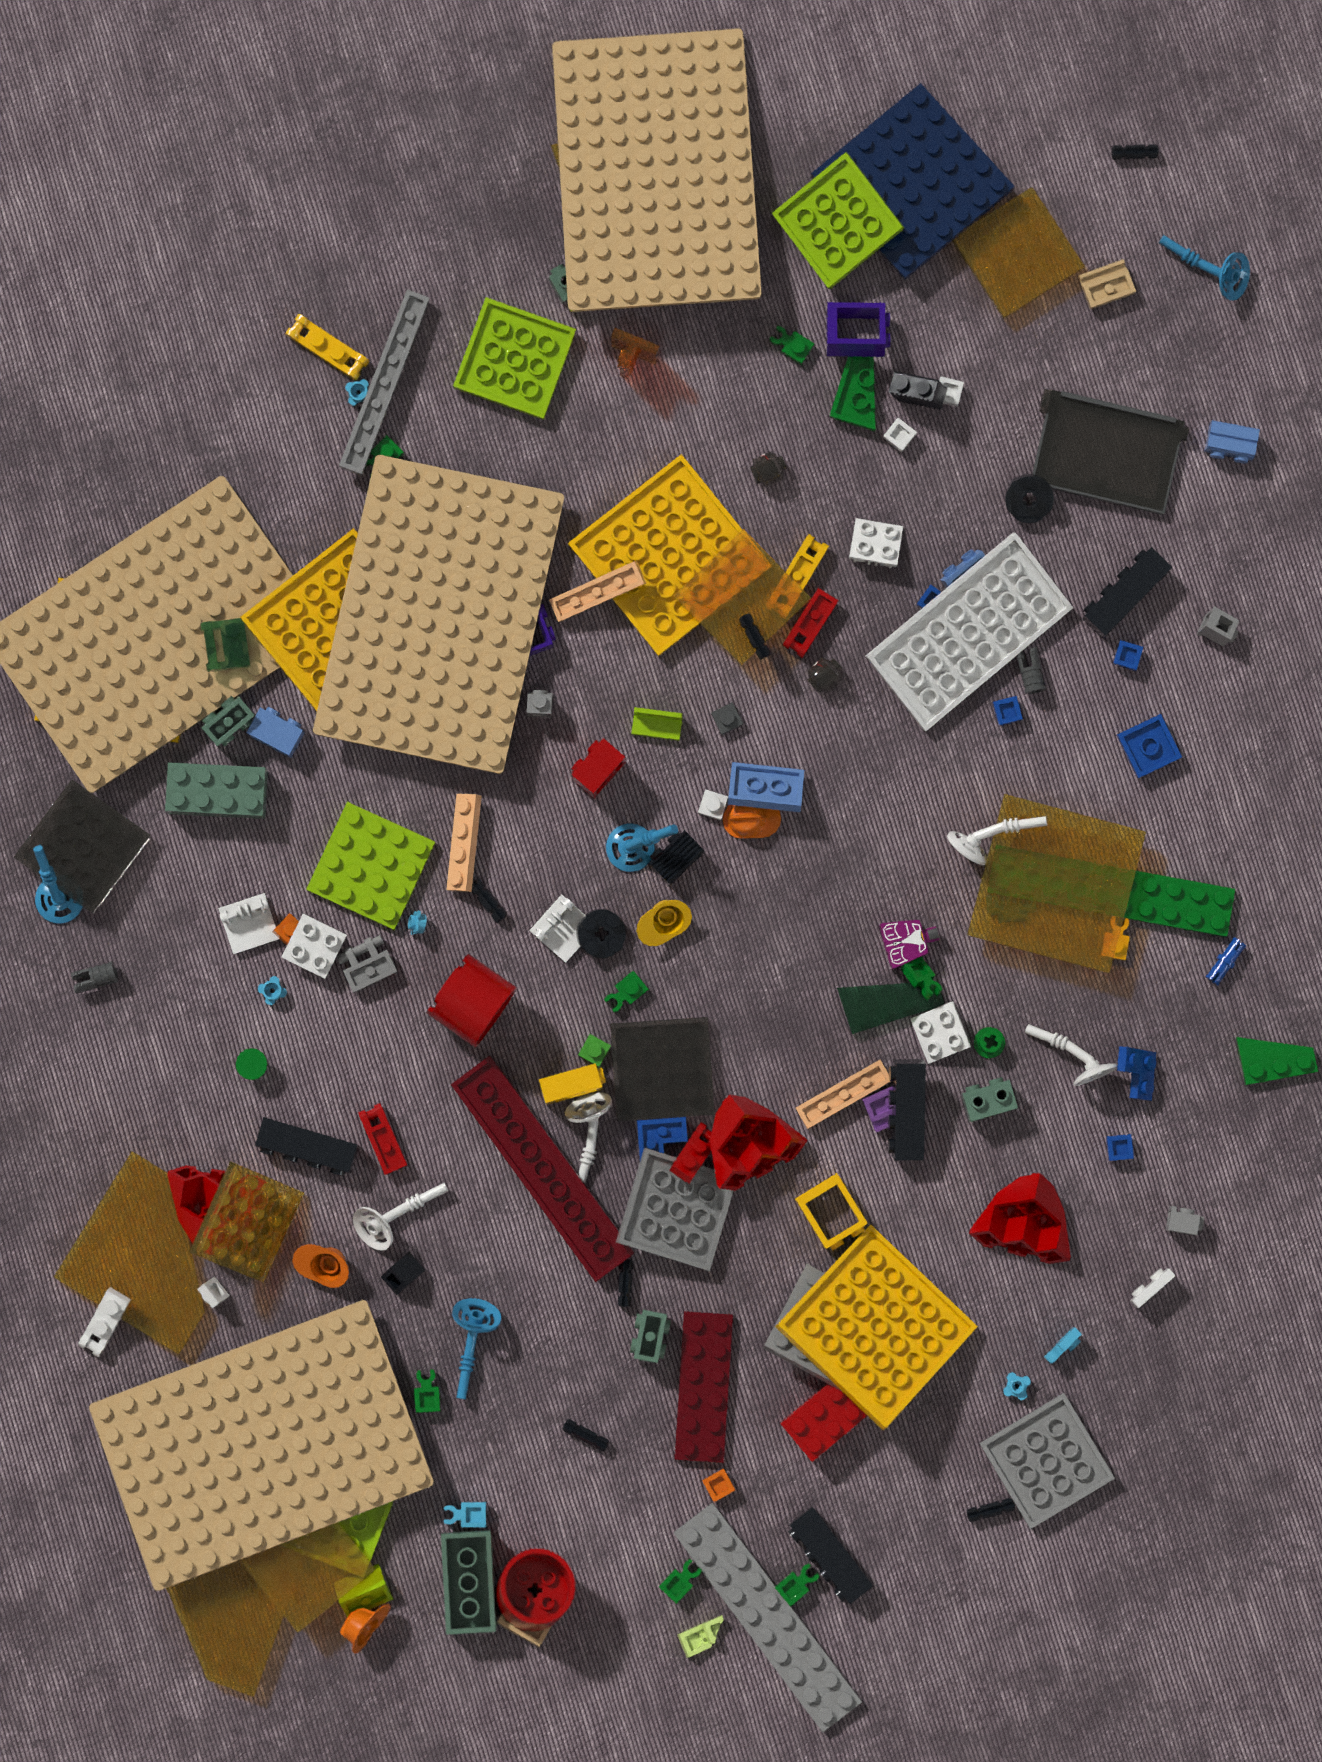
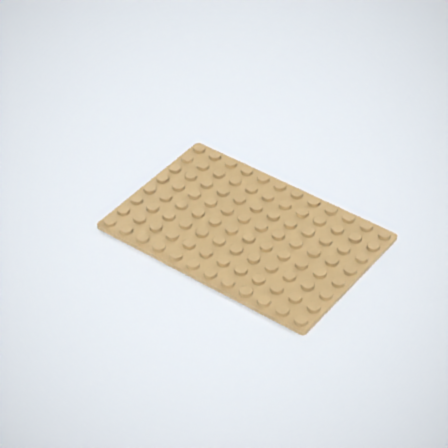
M741 29L554 42L552 49L569 311H596L761 298L743 31Z
M377 455L372 469L314 722V734L487 772L503 773L564 503V495L544 489Z
M219 476L0 621V665L87 791L94 793L203 720L211 712L221 708V704L229 697L236 698L280 668L241 621L240 617L293 575L226 478Z
M365 1300L112 1395L89 1406L153 1588L157 1591L431 1487L434 1483L371 1310Z

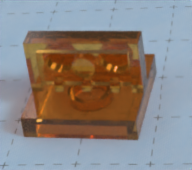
M614 328L611 335V347L621 350L617 360V367L620 368L621 377L630 378L638 358L656 365L659 359V345Z

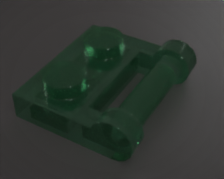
M240 618L200 623L201 631L204 632L208 659L206 664L207 672L250 667L245 624ZM214 630H221L225 658L223 662H218Z

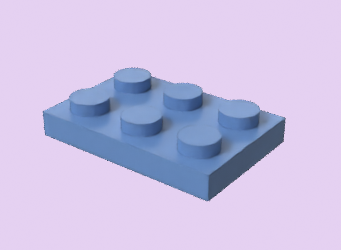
M732 762L728 805L801 812L804 770Z

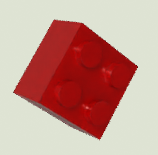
M604 738L600 742L595 740L587 750L588 756L584 760L580 758L571 768L572 781L593 799L596 798L626 763V757Z

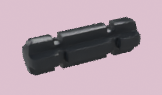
M1148 144L1147 147L1145 145H1125V147L1114 145L1111 149V156L1114 160L1122 159V157H1125V159H1144V157L1154 159L1159 155L1158 145Z
M745 614L740 617L739 622L742 628H745V634L752 647L756 648L758 658L762 660L770 656L771 651L764 644L765 640L757 625L753 624L754 620L751 614Z
M480 879L475 880L472 883V893L474 895L477 894V899L486 911L492 913L491 917L496 923L501 922L507 916L506 911L498 906L499 903L488 889L485 890L483 882Z
M627 1259L619 1266L621 1273H619L618 1293H620V1296H618V1306L620 1307L631 1306L630 1293H632L633 1273H631V1270H633V1260Z
M571 1419L566 1420L563 1426L564 1432L570 1435L572 1433L577 1439L591 1446L593 1444L600 1451H605L609 1444L608 1439L597 1436V1433L582 1425H576L577 1423Z
M1012 1498L1003 1499L1002 1502L996 1501L981 1505L979 1508L967 1509L966 1513L968 1520L975 1522L979 1518L986 1519L997 1516L1004 1511L1005 1513L1015 1510V1505Z

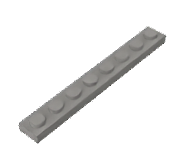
M410 290L406 291L339 468L362 476L428 306L429 297Z

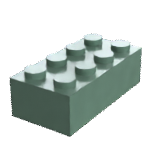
M168 762L165 811L168 814L265 819L268 770L266 767Z
M492 1530L442 1533L441 1546L446 1635L496 1632Z

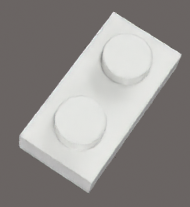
M1161 1268L1158 1269L1150 1277L1152 1282L1146 1287L1143 1284L1131 1293L1134 1297L1130 1302L1135 1308H1140L1175 1277L1174 1273L1169 1268L1164 1271Z

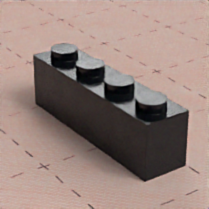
M1152 547L1147 552L1143 549L1134 558L1136 563L1130 569L1126 566L1117 575L1120 580L1114 586L1109 583L1100 593L1103 597L1097 603L1093 600L1083 610L1086 614L1082 620L1102 639L1172 569V566Z
M893 1059V1066L889 1067V1080L893 1081V1090H889L888 1094L889 1105H892V1115H888V1128L892 1129V1139H888V1153H892L891 1156L895 1161L924 1160L926 1063L923 1059Z
M263 1117L255 1146L261 1147L259 1151L261 1153L274 1156V1152L284 1154L283 1159L297 1163L298 1158L307 1161L306 1166L321 1169L322 1165L331 1168L330 1173L344 1176L345 1172L351 1173L359 1148L358 1144Z
M812 1506L789 1523L792 1528L788 1531L796 1543L803 1542L807 1548L803 1552L812 1563L814 1561L819 1563L822 1567L819 1573L827 1583L831 1580L837 1587L834 1592L842 1602L847 1600L851 1604L873 1587L866 1575Z

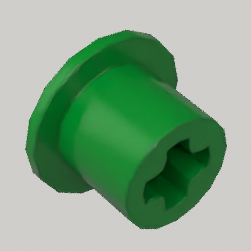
M986 1027L975 1035L974 1048L980 1056L988 1059L995 1058L1004 1050L1005 1038L998 1029Z
M245 1049L236 1059L237 1072L245 1079H258L267 1070V1059L258 1049Z

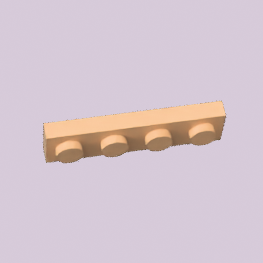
M634 561L549 599L558 622H561L646 584L638 562Z
M456 795L446 890L472 892L481 795Z
M878 1060L797 1106L795 1109L806 1128L809 1129L891 1082L889 1074L882 1061Z

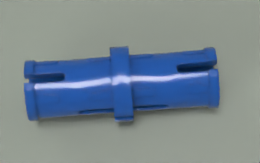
M1233 937L1224 953L1218 955V961L1208 975L1205 976L1217 986L1228 970L1233 969L1235 966L1234 962L1246 948V945L1243 942L1239 943L1240 940Z

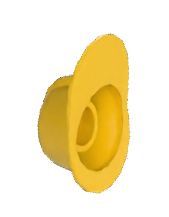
M679 900L659 901L640 918L636 930L638 938L643 944L648 946L664 944L689 927L692 919L690 908L686 903Z

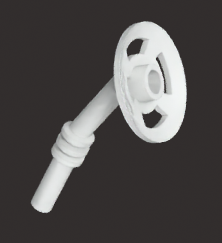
M1047 817L1020 820L1018 818L1014 820L1009 818V821L1004 819L1003 822L978 830L973 834L970 833L968 836L950 831L947 834V838L952 846L963 856L979 865H986L988 858L980 846L982 839L1001 832L1007 834L1009 831L1014 833V830L1019 832L1020 829L1047 826Z
M1028 1024L1025 1030L1026 1034L1049 1042L1050 1046L1054 1047L1055 1045V1048H1060L1062 1051L1066 1049L1086 1063L1084 1065L1086 1071L1076 1078L1073 1082L1074 1086L1091 1082L1117 1070L1118 1064H1099L1098 1060L1095 1061L1093 1056L1071 1042L1067 1036L1064 1038L1062 1034L1060 1036L1057 1032L1052 1034Z
M598 1092L582 1096L573 1101L565 1110V1116L570 1122H588L586 1148H583L584 1153H581L583 1158L579 1160L581 1165L578 1172L584 1183H586L590 1166L594 1164L592 1161L596 1158L594 1154H597L595 1148L599 1117L612 1105V1099L607 1093ZM596 1101H603L605 1104L601 1106L596 1104Z
M444 1182L420 1195L417 1193L415 1194L416 1197L411 1196V1199H405L406 1202L383 1215L374 1209L361 1207L353 1215L355 1230L368 1246L376 1250H386L393 1242L392 1230L388 1223L408 1211L413 1212L414 1208L419 1209V1206L423 1207L424 1203L448 1192V1187ZM362 1222H366L367 1231L365 1230ZM385 1237H386V1239H387L386 1242H380V1241H378V1239L382 1240V1239H384Z

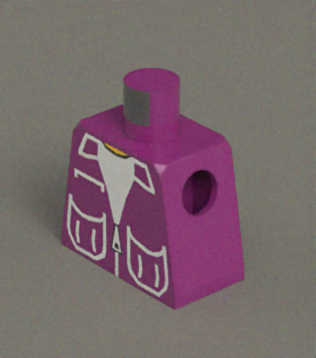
M920 920L888 922L879 925L891 970H895L907 962L927 955L929 952L926 944L939 940L936 926L922 930Z

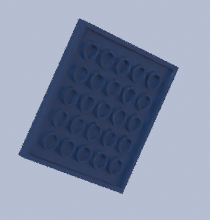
M921 83L811 173L814 179L845 152L851 156L905 227V229L878 250L904 280L1015 189L1010 180Z

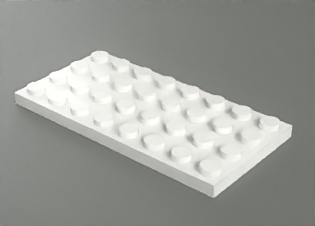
M1013 532L865 657L920 727L927 731L1073 609V607L1019 536Z

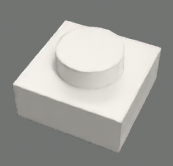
M940 376V382L947 387L943 404L958 407L964 382Z
M897 418L884 434L883 439L902 453L917 432Z
M705 789L698 814L721 820L728 796Z
M215 1277L197 1289L202 1295L203 1300L212 1309L230 1296Z

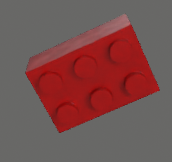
M827 1383L781 1421L780 1424L813 1462L867 1415L845 1393Z

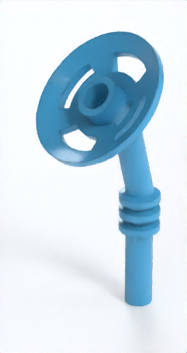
M1165 235L1160 239L1159 243L1180 256L1182 261L1186 260V264L1190 263L1191 267L1196 266L1218 277L1220 291L1225 299L1237 300L1245 292L1250 277V265L1243 253L1234 252L1230 254L1224 261L1222 268L1200 258L1199 254L1195 255V251L1190 252V248L1182 247ZM1236 259H1238V261L1240 262L1241 269H1240L1239 264H1238L1237 262H1235ZM1239 279H1240L1239 285H1238V287L1236 288V290L1234 291V290H1233V286H1234V285L1239 281Z
M637 824L620 825L611 832L607 839V856L610 862L622 871H639L650 863V856L654 853L655 849L654 844L658 843L660 839L677 834L678 827L673 824L659 830L652 829L647 831L644 827ZM624 830H635L634 833H625L621 836L618 835L620 832ZM625 837H633V839L623 840ZM613 843L618 844V850L621 855L618 860L612 851ZM642 846L648 847V852L643 851ZM635 853L637 854V856L633 858H628V855H633ZM640 858L643 860L636 865H625L626 861L633 862Z
M37 845L33 848L40 867L39 874L41 875L42 883L35 895L36 908L44 919L52 923H67L76 918L83 908L84 894L82 888L74 879L68 876L55 875L53 867L48 863L43 847ZM56 881H64L62 887H58ZM71 887H73L76 891L77 903L73 902L74 896L72 891L70 890ZM66 891L69 894V901H67V897L64 894ZM42 895H45L44 902L46 907L48 908L47 911L44 910L41 903ZM48 896L51 897L52 906L48 902ZM66 908L72 911L66 916L55 917L56 911H62Z
M476 1298L463 1299L457 1302L452 1311L455 1322L468 1330L464 1355L461 1356L463 1361H460L462 1366L459 1367L461 1374L456 1397L462 1400H466L470 1373L474 1370L472 1366L475 1365L473 1361L476 1359L473 1356L478 1333L495 1330L501 1322V1314L493 1304ZM469 1307H477V1308L484 1309L485 1311L482 1312V1311L476 1310V1309H475V1310H470ZM460 1311L463 1312V1313H462V1316H461V1320L459 1319V1316H458V1313H459ZM491 1316H492L493 1319H494L493 1325H490V1322H491L490 1317H491Z

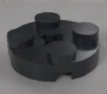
M1025 474L1012 479L1006 490L1005 502L1008 511L1015 519L1023 523H1036L1052 510L1054 495L1051 486L1045 478L1035 474ZM1027 493H1032L1033 496L1037 497L1036 500H1032V504H1027L1026 500H1022L1023 496H1027Z
M595 909L589 911L579 922L576 929L578 944L586 953L596 958H607L622 949L626 938V929L623 921L617 914L606 909ZM599 927H603V930L607 931V935L604 936L603 940H600L597 936L595 937V932L599 931Z

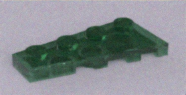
M911 983L837 988L851 1034L945 1005L941 993L936 996L933 992L931 998L927 1000L922 995L921 987L914 988Z

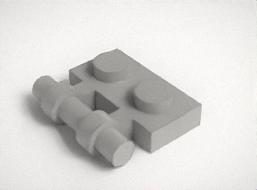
M380 935L373 939L369 937L364 940V943L354 948L350 946L344 949L345 952L336 956L340 964L349 961L352 966L343 970L353 993L398 973L388 950L379 954L376 950V947L384 944ZM369 951L371 957L358 963L356 957Z

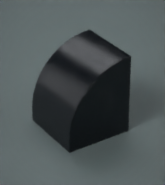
M408 1252L392 1265L381 1278L398 1295L418 1278L425 1269Z

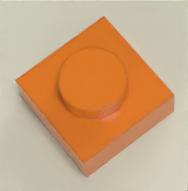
M289 913L272 932L283 943L288 945L299 921Z
M724 1468L702 1480L714 1502L735 1491Z

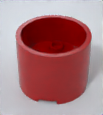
M467 954L463 959V962L466 964L463 967L459 965L457 969L455 968L434 998L436 1006L433 1008L430 1006L426 1014L475 1048L498 1020L515 994L517 987L472 955Z
M546 1549L523 1551L509 1561L498 1579L495 1592L498 1609L505 1619L518 1629L531 1632L547 1629L558 1622L570 1607L575 1594V1579L567 1562L558 1554ZM532 1586L536 1587V1591H540L536 1598L532 1597V1593L528 1592Z

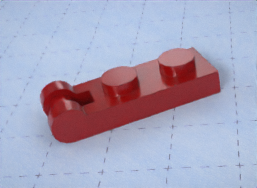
M818 588L782 646L787 649H793L797 652L796 655L803 658L839 600ZM798 634L806 638L803 644L795 640Z
M381 1103L374 1105V1108L369 1111L363 1110L358 1112L384 1174L387 1175L408 1166ZM378 1117L381 1123L372 1127L370 1120Z
M700 1122L669 1169L671 1173L690 1184L711 1152L710 1138L712 1131L707 1129V1125ZM702 1136L703 1138L708 1140V1143L699 1139V1137Z

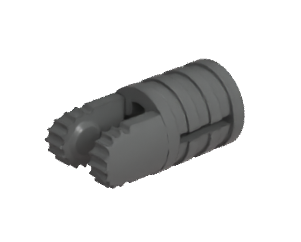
M1037 647L1030 649L1033 665L1031 667L1027 666L1026 656L1022 651L1017 655L1025 694H1035L1046 690Z
M113 961L71 973V977L75 981L90 978V980L76 984L74 986L75 993L85 992L118 982V975Z

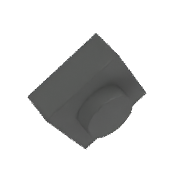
M733 702L711 712V716L721 735L743 725Z

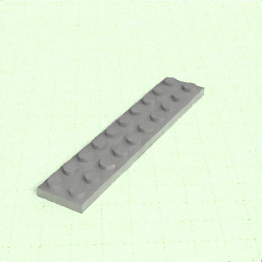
M713 1502L673 1532L822 1732L862 1703L794 1610L774 1588L773 1582Z

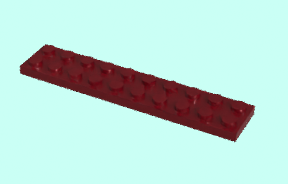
M491 1055L451 1084L595 1282L636 1253L632 1247L616 1243L619 1229Z

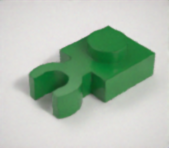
M777 326L776 331L780 332L782 337L775 339L771 336L769 341L773 345L784 346L781 353L802 365L815 343L795 331L790 337L787 335L785 328Z
M386 435L372 449L370 454L374 458L367 461L365 469L368 466L374 465L377 455L399 459L404 452Z
M923 957L905 963L900 969L914 988L921 987L922 995L927 1000L931 998L933 992L938 996L943 990L938 982L933 981L936 975Z
M632 971L615 985L619 992L607 995L604 1001L607 1003L610 999L617 1000V1006L612 1009L615 1013L621 1009L622 1002L626 1000L631 1005L649 989L638 975Z
M434 1369L430 1370L431 1376L428 1380L422 1378L421 1370L417 1371L416 1377L421 1383V1388H414L416 1413L441 1411L439 1386L432 1387V1382L436 1376Z
M691 1559L684 1563L681 1573L675 1568L658 1586L676 1604L693 1587V1584L688 1580L701 1574V1568H698L693 1573L688 1570L689 1564L692 1563Z
M809 1563L802 1567L799 1576L792 1571L774 1587L790 1607L809 1591L805 1584L815 1582L819 1578L818 1573L813 1577L806 1575V1570L811 1567Z

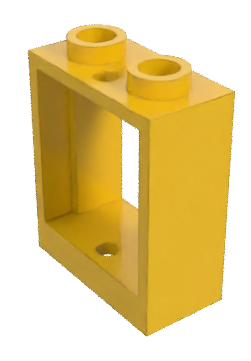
M595 1063L539 1079L545 1103L550 1105L603 1090L602 1084L606 1083L602 1067L597 1069Z
M837 1173L795 1198L796 1203L824 1249L830 1247L832 1251L845 1244L843 1238L850 1234L853 1238L865 1231L863 1226L868 1224ZM837 1185L859 1222L827 1240L806 1203Z

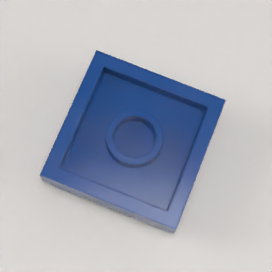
M1161 714L1116 735L1137 779L1182 758Z

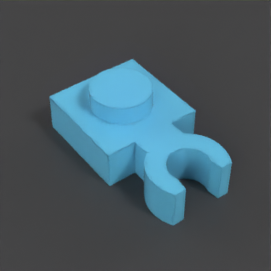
M1072 1327L1044 1357L1053 1364L1067 1349L1071 1352L1081 1342L1078 1338L1082 1334L1075 1327Z
M461 1502V1509H457L452 1505L444 1507V1510H451L454 1514L452 1519H444L445 1524H453L457 1520H461V1527H486V1502Z

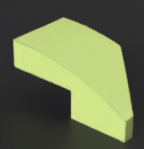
M723 1616L716 1617L677 1634L687 1658L711 1648L712 1644H715L719 1627L723 1622Z

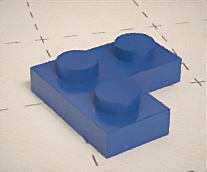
M1119 1047L1117 1071L1132 1074L1129 1098L1152 1101L1156 1052Z
M686 1117L637 1121L640 1160L644 1148L664 1154L663 1143L688 1141Z

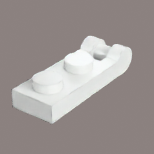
M110 1287L101 1300L78 1346L83 1349L85 1347L93 1351L92 1354L99 1358L131 1299ZM93 1334L101 1338L99 1343L91 1339Z

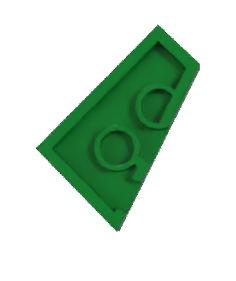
M874 357L847 358L829 418L875 432Z
M1235 1037L1245 1085L1318 1072L1313 1047Z

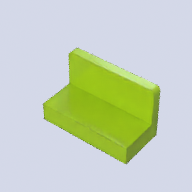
M634 707L631 735L679 741L683 714Z
M379 1564L369 1567L364 1578L352 1574L334 1582L339 1603L346 1617L356 1609L364 1608L369 1610L393 1600Z

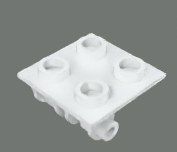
M856 518L849 559H853V562L865 563V561H868V565H870V562H875V566L880 563V565L892 568V566L897 567L903 526Z
M265 893L218 908L233 954L279 940L272 932L276 926Z
M561 894L529 931L566 963L580 947L576 937V929L579 922L585 917V914Z
M303 914L282 958L325 979L347 935Z
M953 1001L911 1018L928 1064L971 1047Z

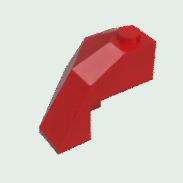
M729 1094L715 1114L710 1138L717 1186L720 1189L733 1191L744 1187V1182L755 1176L758 1179L773 1171V1165L781 1161L787 1163L793 1160L808 1140L766 1107L746 1097Z
M188 1165L169 1170L167 1173L178 1221L192 1244L206 1254H214L227 1249L247 1231L271 1190L269 1183L252 1174L235 1177L230 1176V1171L211 1169V1173L200 1172L195 1166Z
M1041 1173L1021 1176L997 1192L969 1231V1234L982 1246L993 1248V1246L1008 1248L1007 1253L1026 1257L1027 1254L1035 1255L1040 1258V1262L1053 1264L1070 1261L1071 1258L1065 1210L1054 1185Z

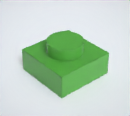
M589 1034L578 1056L592 1064L596 1063V1066L600 1067L611 1045Z

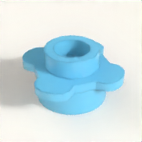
M362 379L346 384L345 389L349 393L348 402L350 405L355 406L359 402H364L369 386L367 380Z
M419 910L414 911L408 920V929H411V935L423 934L425 931L427 917L425 914H421Z
M272 976L265 984L258 986V992L263 994L268 1005H273L280 997L284 998L287 995V990L282 988L279 983L280 980L276 976ZM273 988V989L275 990V992H274V993H271V992H270V989Z
M1009 1373L1007 1375V1385L1003 1389L1004 1394L1008 1397L1012 1395L1018 1397L1019 1400H1024L1027 1397V1386L1031 1383L1030 1378L1027 1376L1019 1377L1015 1373ZM1015 1384H1019L1018 1389L1015 1388Z

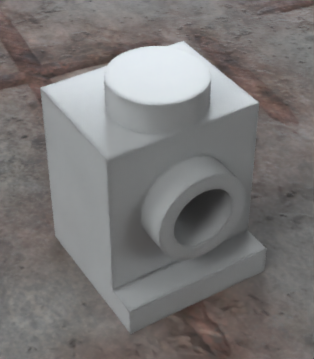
M1213 607L1204 616L1197 635L1200 637L1203 635L1224 647L1228 642L1232 643L1238 634L1236 628L1239 620Z
M545 690L528 692L527 717L552 718L553 693H548Z
M1169 1206L1165 1231L1189 1235H1198V1231H1202L1204 1224L1203 1216L1194 1215L1195 1210L1180 1208V1212H1176V1206Z

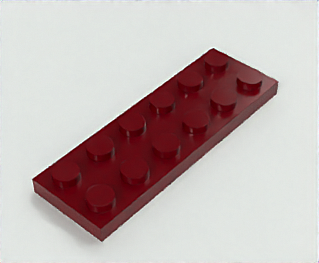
M684 1311L675 1460L724 1463L733 1314Z

